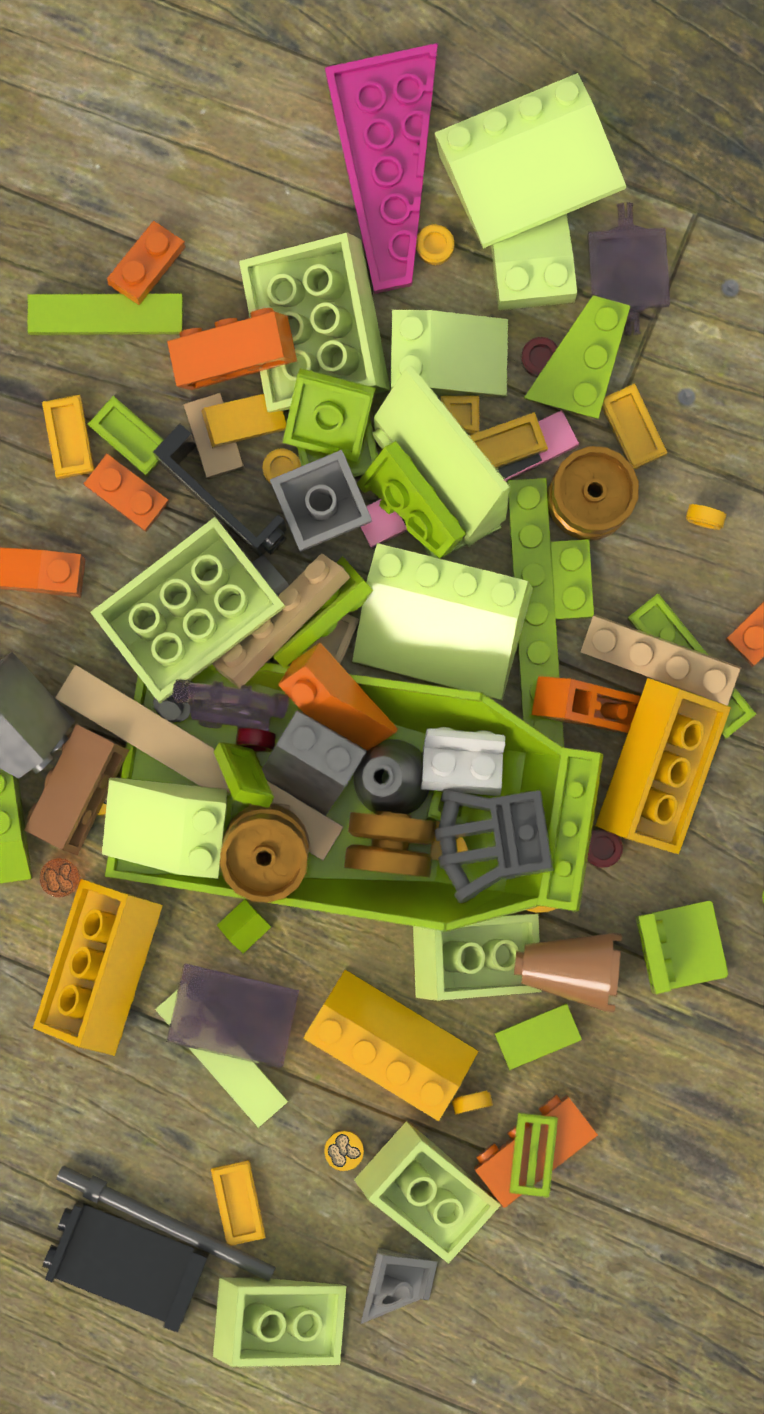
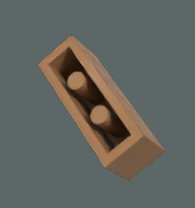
M76 724L73 732L67 735L68 740L62 745V754L56 766L48 772L45 778V788L38 802L33 804L28 812V823L24 831L61 850L78 856L108 795L109 778L117 777L129 750Z

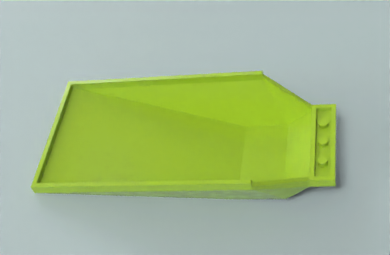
M265 663L239 688L220 674L211 664L182 686L190 693L192 698V711L189 717L181 722H170L214 749L219 742L236 745L237 730L241 728L261 729L276 734V746L294 714L299 709L278 686L289 666L283 668L279 664ZM349 674L398 728L397 732L386 740L405 741L423 753L427 729L448 727L455 731H490L494 734L504 735L505 747L500 796L473 795L490 799L540 790L544 805L553 871L519 876L513 879H502L481 891L471 900L460 904L455 897L457 890L446 871L440 868L439 860H432L430 877L345 868V855L348 846L352 844L371 846L372 843L371 838L354 837L348 832L350 812L375 814L367 809L359 800L354 787L353 773L347 785L326 814L328 818L342 825L343 829L325 859L321 860L308 852L306 874L299 887L286 898L270 903L441 931L458 929L538 906L579 912L603 754L561 747L481 692ZM137 676L134 700L158 714L153 705V694L140 677ZM127 742L126 749L129 752L123 762L122 779L199 786ZM254 751L261 768L264 767L272 751ZM385 770L382 774L383 784L387 783L389 780V773L387 770ZM429 790L425 801L417 810L408 814L412 815L411 819L426 820L433 790ZM440 798L437 811L442 812L444 802H442ZM470 807L467 823L492 819L490 811ZM494 832L463 837L469 851L496 846ZM409 843L408 851L424 852L430 855L431 843L428 845ZM108 856L105 877L246 899L234 892L220 871L218 878L179 875ZM498 859L464 864L461 867L471 883L498 867L499 864Z

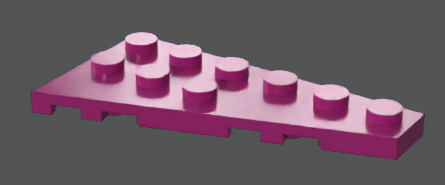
M438 43L325 67L374 294L412 286Z

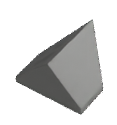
M378 1247L360 1324L418 1300H429L437 1261Z

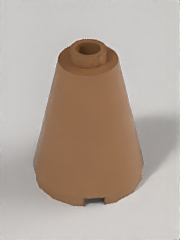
M609 933L525 944L524 952L516 951L514 975L522 976L521 984L605 1012L614 1013L615 1005L608 1004V996H617L621 951L613 950V941L621 942L622 934Z

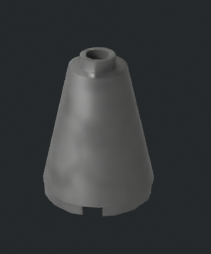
M395 739L384 740L370 750H366L365 755L354 771V787L362 804L373 813L382 811L410 814L417 810L429 793V790L421 789L423 753L412 744ZM385 770H387L389 773V780L387 783L383 784L382 774Z

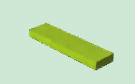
M28 294L29 335L179 334L183 331V294H148L140 305L123 294Z
M659 593L627 618L637 630L708 655ZM736 688L728 705L731 709L722 732L724 739L728 738L756 715Z

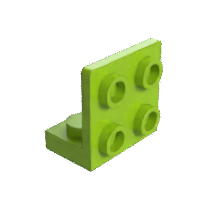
M711 901L635 916L650 988L653 994L671 991V989L722 979L728 976L714 906Z

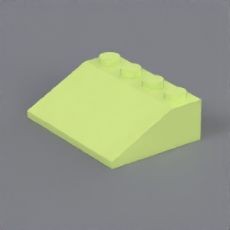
M578 73L435 132L440 159L483 248L626 189V183L594 104Z
M343 233L239 261L249 317L251 318L250 313L252 311L262 308H273V311L288 316L297 362L260 371L267 412L290 410L296 378L300 368L376 388L375 394L391 390L362 239L349 233Z
M410 365L403 371L375 414V431L372 434L382 449L396 441L403 451L411 457L415 467L427 483L435 489L437 496L449 512L459 521L461 528L466 533L463 541L470 547L506 520L510 486L418 372Z
M214 517L90 613L156 700L162 703L283 610L285 605L217 518Z
M377 543L366 581L373 592L367 596V600L362 605L352 662L454 689L481 692L489 698L502 701L533 590L530 583L526 580Z

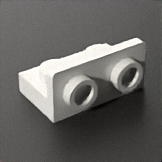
M448 727L427 729L423 747L421 789L500 796L505 736L494 734L490 731H455Z

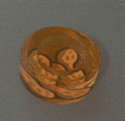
M56 858L43 866L40 872V884L47 894L53 897H67L78 888L80 873L73 862L67 859Z

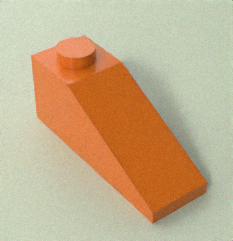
M0 547V589L81 598L86 559L81 554Z
M318 643L295 659L278 684L305 715L367 751L395 734L398 730L321 643Z
M538 676L532 715L628 734L641 696L574 679Z

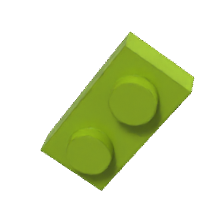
M590 540L551 541L555 619L592 618L594 615Z

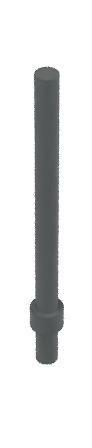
M62 1166L56 1180L83 1192L84 1198L96 1204L102 1201L268 1282L273 1276L276 1267L107 1187L106 1181L94 1175L89 1178L66 1166Z

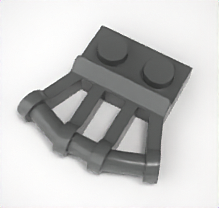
M443 790L441 801L444 802L439 827L435 830L436 841H440L442 856L439 857L440 868L446 871L457 890L455 897L460 904L471 900L481 891L502 879H513L519 876L553 871L544 805L540 790L490 799ZM460 806L491 812L492 819L455 825ZM494 832L496 846L464 852L457 851L456 839ZM498 859L499 864L498 867L471 883L461 867L464 864Z

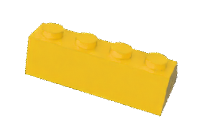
M647 678L595 826L626 839L679 854L731 707Z
M80 879L33 1029L80 1048L115 1056L163 905Z
M344 970L303 1039L437 1121L442 1117L479 1052L347 970Z

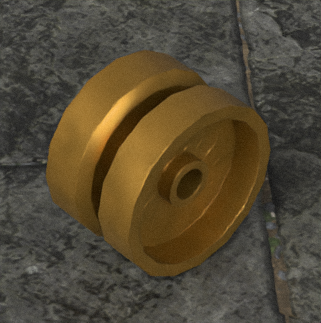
M588 446L574 451L560 464L548 487V509L553 521L564 533L579 540L589 539L597 541L612 535L632 514L638 500L639 481L634 468L622 454L607 447ZM592 489L595 490L598 493L597 497H592L589 495L588 492H590V490Z
M270 804L269 808L254 805L243 809L232 818L223 837L220 867L227 884L236 894L250 901L270 903L286 898L299 887L306 874L309 838L305 826L292 811L280 805ZM261 851H267L265 855L259 853Z
M376 811L375 814L350 812L348 832L354 837L371 838L372 843L371 846L354 844L346 848L344 867L430 877L432 857L428 853L408 851L409 843L428 845L434 842L436 822L411 819L412 815Z

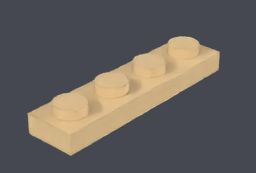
M321 553L279 594L278 597L285 605V608L217 659L212 665L220 674L241 688L334 595L350 576L343 567Z
M593 615L581 649V653L727 706L730 703L742 667L598 615Z

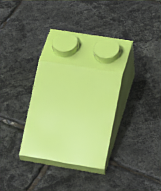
M567 214L491 245L498 310L575 302L577 285Z
M392 310L391 390L403 371L412 365L436 396L507 397L508 319L434 310Z
M110 777L102 854L179 875L218 878L227 789Z
M509 914L450 931L413 926L416 998L439 1001L542 992V990L521 984L522 976L514 975L516 951L524 952L525 944L540 942L539 914Z
M407 1121L354 1179L370 1202L447 1263L452 1261L501 1206L468 1173Z
M257 1277L219 1278L213 1357L231 1367L340 1365L346 1286L342 1284L271 1279L268 1282Z

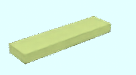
M186 983L155 1009L258 1128L288 1102L285 1096Z

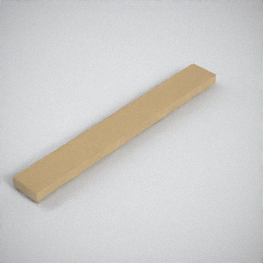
M74 666L55 699L199 786L227 789V793H231L214 755L215 749L79 666ZM267 781L274 795L272 803L290 805L289 810L305 826L309 838L308 852L324 860L342 831L343 826Z

